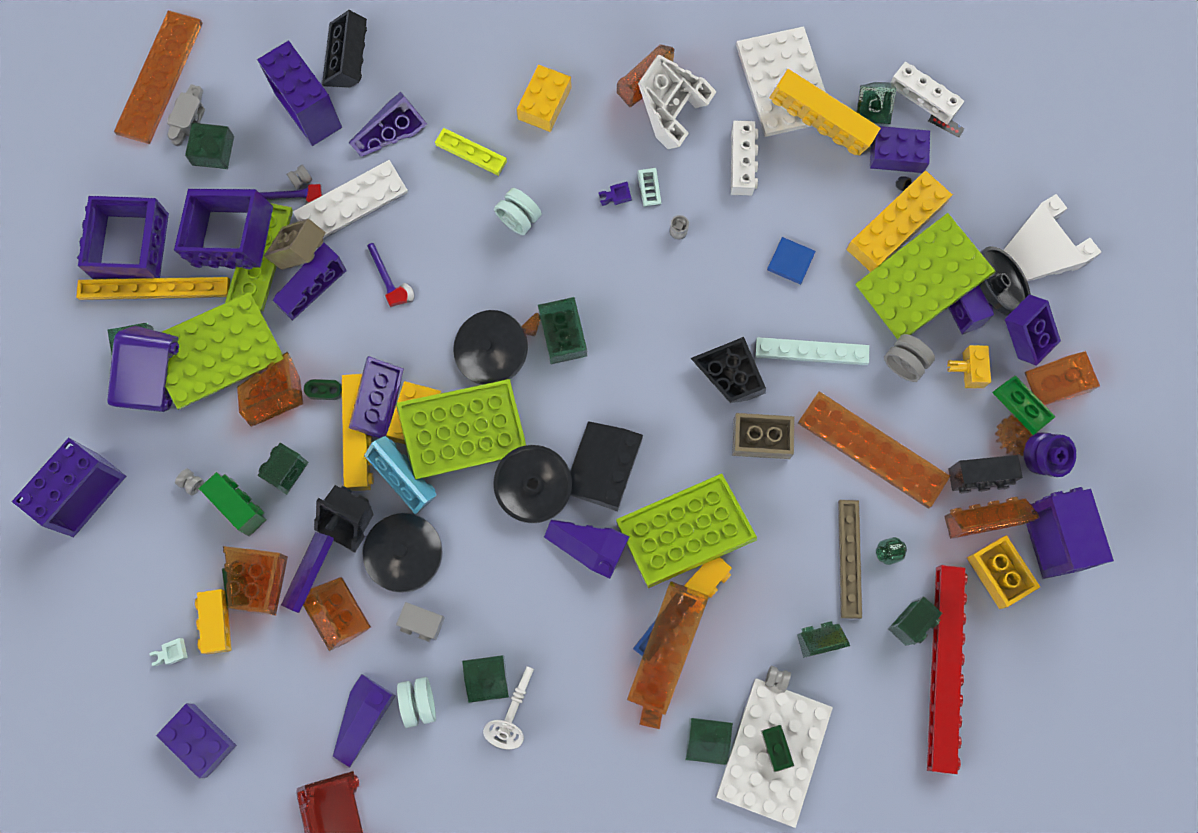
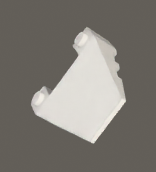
M657 55L638 85L656 138L667 149L680 147L689 134L675 119L687 100L694 108L707 106L716 91L704 78L697 77L691 74V71L684 70L678 67V64L661 55Z
M1057 194L1038 206L1003 250L1019 265L1027 281L1052 274H1061L1065 271L1078 270L1093 261L1101 253V250L1091 238L1075 246L1055 221L1067 209Z

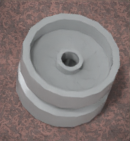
M903 334L895 342L894 347H891L886 353L884 360L888 367L898 376L911 382H917L925 373V369H928L935 361V355L918 338Z

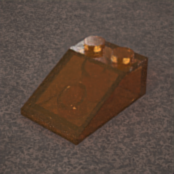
M1086 351L1066 356L1024 372L1032 393L1044 405L1087 394L1100 387Z

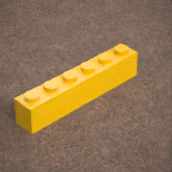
M362 374L342 375L344 486L351 491L371 490V484H374L373 473H370V465L372 464L364 456L373 442V437L349 428Z

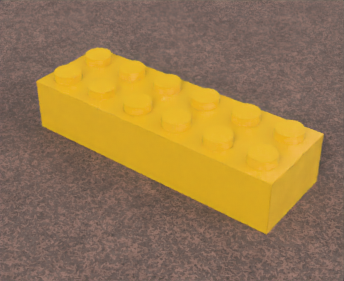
M787 69L769 97L775 105L784 107L790 115L798 116L806 125H812L820 134L832 138L834 143L848 148L847 150L853 155L860 156L870 147L881 129L790 69Z
M925 170L851 240L846 250L870 272L895 254L947 204L953 194Z

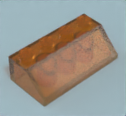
M1018 497L1008 498L1004 503H1000L999 500L988 502V506L983 507L980 504L971 505L968 510H962L961 507L951 509L950 513L944 516L950 539L1025 525L1040 518L1026 498L1019 500Z

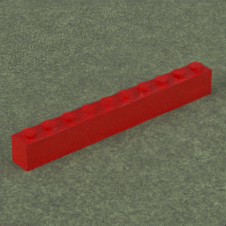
M946 565L936 567L927 771L958 774V770L961 767L958 749L961 748L962 744L959 728L962 727L960 707L963 705L961 686L964 683V675L961 674V670L965 662L962 645L965 644L966 639L965 633H963V625L966 623L964 605L967 602L965 585H967L968 575L963 567Z

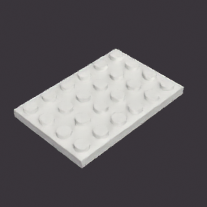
M804 26L737 41L736 47L764 136L768 137L812 127V125L808 126L803 123L802 119L798 116L790 115L784 107L775 105L769 98L787 69H790L826 92Z
M755 678L716 798L796 828L833 707L788 690L783 692L778 690L775 685L769 687L765 685L766 682ZM781 725L794 766L773 772L761 730Z

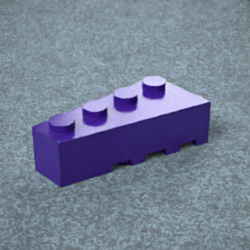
M324 242L313 253L315 256L312 261L305 263L273 298L277 307L292 321L347 271L340 257Z

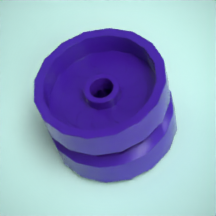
M1036 433L1029 438L1024 448L1026 467L1038 475L1064 477L1073 469L1077 458L1074 442L1070 437L1063 434Z

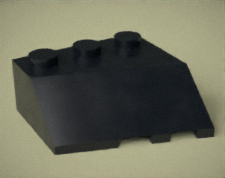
M744 337L691 358L729 403L748 401L766 394L765 384Z

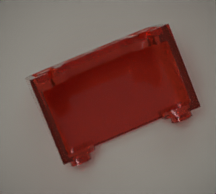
M354 771L297 788V800L305 833H363L354 796L359 787V779L357 775H354Z

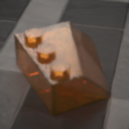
M658 45L626 76L618 81L617 94L629 107L643 99L638 83L657 55H661L673 62L675 51L673 47Z
M288 352L282 355L283 359L277 363L271 362L267 365L268 369L263 373H256L237 386L239 413L251 427L303 404L300 377Z
M223 546V553H225L226 559L224 566L228 581L226 584L228 608L276 616L288 556L277 552Z

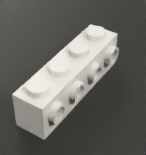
M904 62L896 72L889 85L947 125L964 103V100L959 95L952 93L945 86L937 83L930 76L923 74L915 66Z
M733 121L731 129V195L752 196L754 189L758 187V178H755V172L758 171V161H755V156L758 155V145H755V140L758 139V129H755V121Z

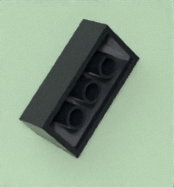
M351 10L346 11L329 23L322 85L325 87L350 88L359 83L362 78L361 68L364 61L363 50L365 48L367 19Z

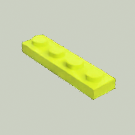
M445 128L442 129L435 141L436 146L499 176L507 163L506 157Z

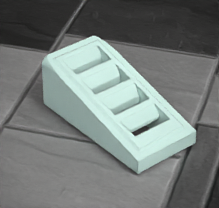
M656 168L638 170L637 176L643 207L661 205ZM652 176V179H649V180H644V179H643V177ZM653 183L654 186L645 187L644 184ZM655 190V193L646 194L645 191ZM656 196V200L647 201L646 199L647 197Z

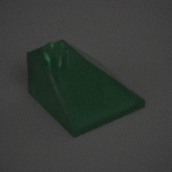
M873 82L861 85L856 112L872 123L891 124L897 90L896 86L888 82Z

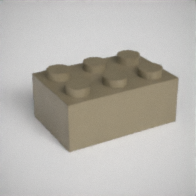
M309 218L284 226L275 237L264 257L281 270L309 263L315 256L313 253L316 248L322 245L326 232Z
M735 414L733 419L732 456L791 459L794 455V416Z

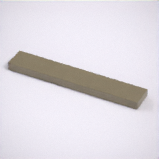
M839 500L841 618L862 619L859 500Z

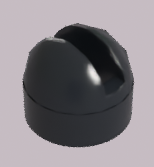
M901 176L898 178L899 181L895 182L896 187L904 191L911 185L912 180L909 177Z

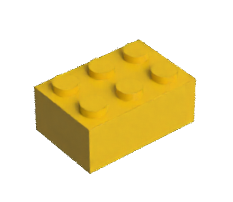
M538 64L517 107L518 120L551 132L572 88L571 77Z
M404 381L397 403L441 394L442 392ZM395 407L387 437L393 442L405 444L397 407Z
M1007 535L998 538L966 557L999 609L1009 607L1040 588V585Z

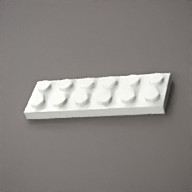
M388 160L293 211V214L298 222L309 218L326 232L323 237L324 239L408 193V190L391 161Z

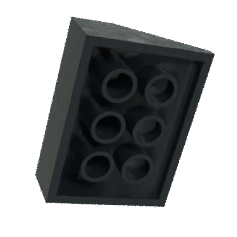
M588 421L570 471L572 478L570 495L618 512L642 443L643 435L624 428Z

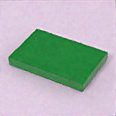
M1015 375L992 392L1032 435H1035L1055 418V415Z

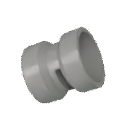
M303 165L297 167L296 171L287 173L288 178L297 190L302 187V184L312 181L311 176Z
M677 215L671 220L670 235L675 239H683L687 235L689 221L685 216Z
M187 468L177 476L175 484L181 488L184 487L186 492L192 496L199 491L198 488L204 484V480L199 476H194V473Z
M770 666L765 685L769 687L775 685L778 690L785 692L789 684L791 672L786 670L778 671L777 667Z

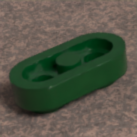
M311 379L305 383L304 393L313 400H337L342 396V385L336 380ZM314 388H318L316 393H312ZM332 389H337L336 393H331Z

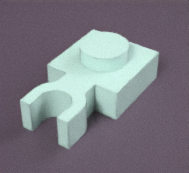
M183 638L162 644V651L150 653V656H158V660L153 662L152 666L161 665L164 661L166 665H170L188 658Z

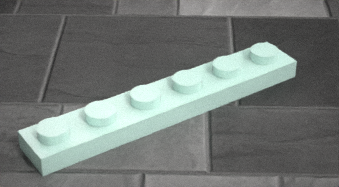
M757 337L755 357L868 365L869 345Z

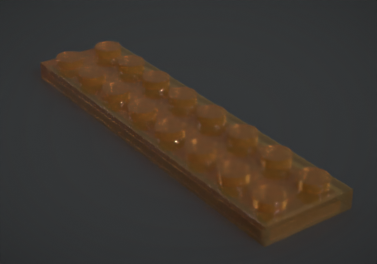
M167 11L114 130L116 135L147 144L151 143L202 27L201 19Z
M820 391L798 422L799 425L928 509L932 507L950 478V475Z

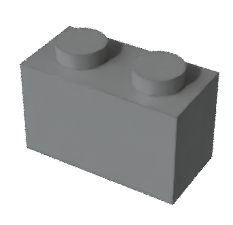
M405 602L396 625L401 627V632L411 635L413 631L420 634L418 638L430 642L431 639H437L445 617Z

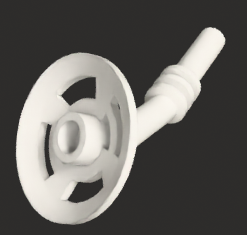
M526 667L518 688H515L516 692H513L514 696L511 697L512 702L504 721L493 720L485 725L483 729L484 737L492 745L502 749H515L523 743V733L516 725L512 724L519 704L523 702L521 699H524L523 694H526L525 690L534 671L533 668ZM495 724L493 726V729L490 731V726ZM519 734V738L514 741L516 735ZM497 735L500 739L507 740V742L495 738V736Z

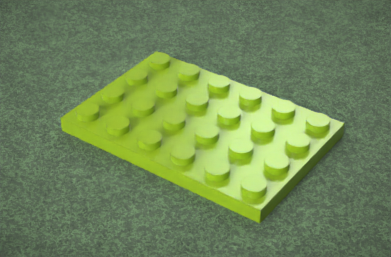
M946 213L855 285L898 340L903 334L912 335L996 271L949 213Z
M251 292L162 331V333L178 337L179 351L176 355L169 358L165 385L178 410L285 360Z
M510 379L396 403L415 479L500 461L512 450L526 446Z
M722 473L616 519L621 533L629 536L627 546L648 588L757 541L754 530Z

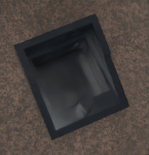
M334 485L324 500L318 498L316 501L314 530L334 538V542L355 553L365 538L363 533L374 514L368 499L361 495L357 497L351 494L352 491L345 486L340 488Z

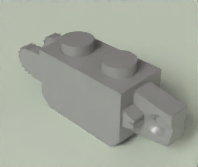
M191 84L186 93L181 92L175 100L172 113L168 116L167 124L170 128L167 135L175 146L182 145L186 136L191 137L195 135L203 117L205 108L201 103L203 90L200 86Z

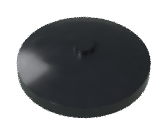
M989 246L981 250L980 253L996 272L979 284L992 306L1008 316L1029 294L1031 295L1030 288L1024 273L1015 260L1002 249Z
M486 310L476 313L462 324L456 334L453 347L455 362L465 377L480 385L511 379L520 371L527 357L528 341L526 333L521 324L505 312Z
M540 445L518 447L509 452L499 463L494 475V493L503 511L515 520L524 523L545 522L559 514L566 506L572 490L571 473L563 458L550 448Z
M409 513L393 514L380 520L368 533L363 546V563L369 576L381 587L389 591L401 593L414 591L426 585L437 573L442 561V543L434 527L422 517Z

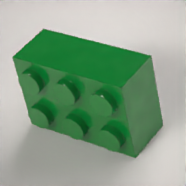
M216 472L198 489L238 531L250 536L266 521V518L263 516L265 512L251 501V497L246 492L237 488L239 485L232 478H229L226 474L222 476Z

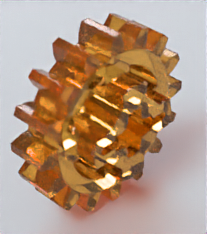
M1010 415L1008 419L1004 418L997 425L999 430L995 432V435L999 436V439L996 442L1002 443L1000 449L1006 448V454L1012 451L1013 455H1019L1020 453L1021 456H1024L1025 445L1033 435L1016 417L1014 418L1013 415Z

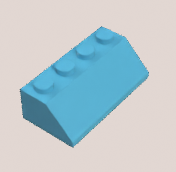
M384 436L371 443L364 456L415 514L437 496L431 484L426 483L423 478H414L409 459L398 451L396 444L391 439Z

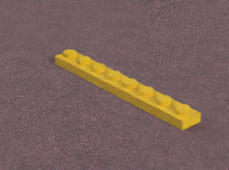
M228 277L78 280L76 298L79 300L227 297L230 279Z

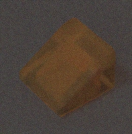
M535 313L522 325L526 335L535 336L537 334L540 323L539 313Z

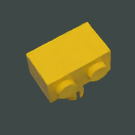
M969 345L962 352L963 361L948 360L947 367H950L947 368L948 372H964L965 388H985L991 383L988 346Z

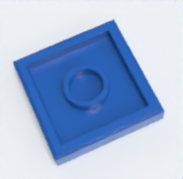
M782 237L767 270L801 285L816 251Z

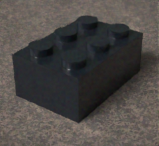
M1018 455L960 460L948 468L952 491H959L960 494L969 493L971 489H978L979 492L988 491L991 487H997L998 490L1010 488V485H1015L1016 481L1023 478Z

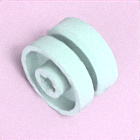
M511 188L504 196L505 200H500L494 207V211L498 218L511 230L520 235H525L531 228V223H535L542 213L529 196L516 188Z
M428 677L416 679L414 687L410 681L398 683V703L404 726L406 728L417 726L419 716L424 724L435 722V703Z

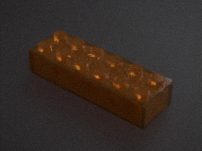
M670 581L629 692L628 701L666 715L709 595Z

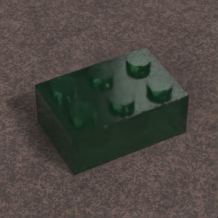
M575 297L539 304L538 312L550 364L587 357V346Z

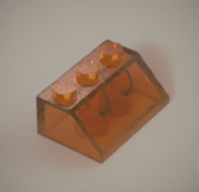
M342 577L310 589L303 606L329 651L348 643L371 628Z

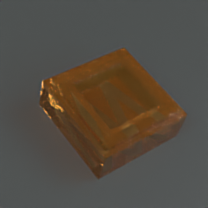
M643 704L639 725L660 729L663 708Z

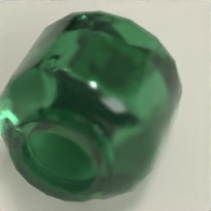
M897 537L880 541L876 548L878 560L886 565L903 561L907 552L905 543Z

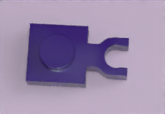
M627 181L610 186L611 191L598 192L600 198L606 197L605 200L600 201L602 206L609 204L611 201L614 202V205L632 201Z

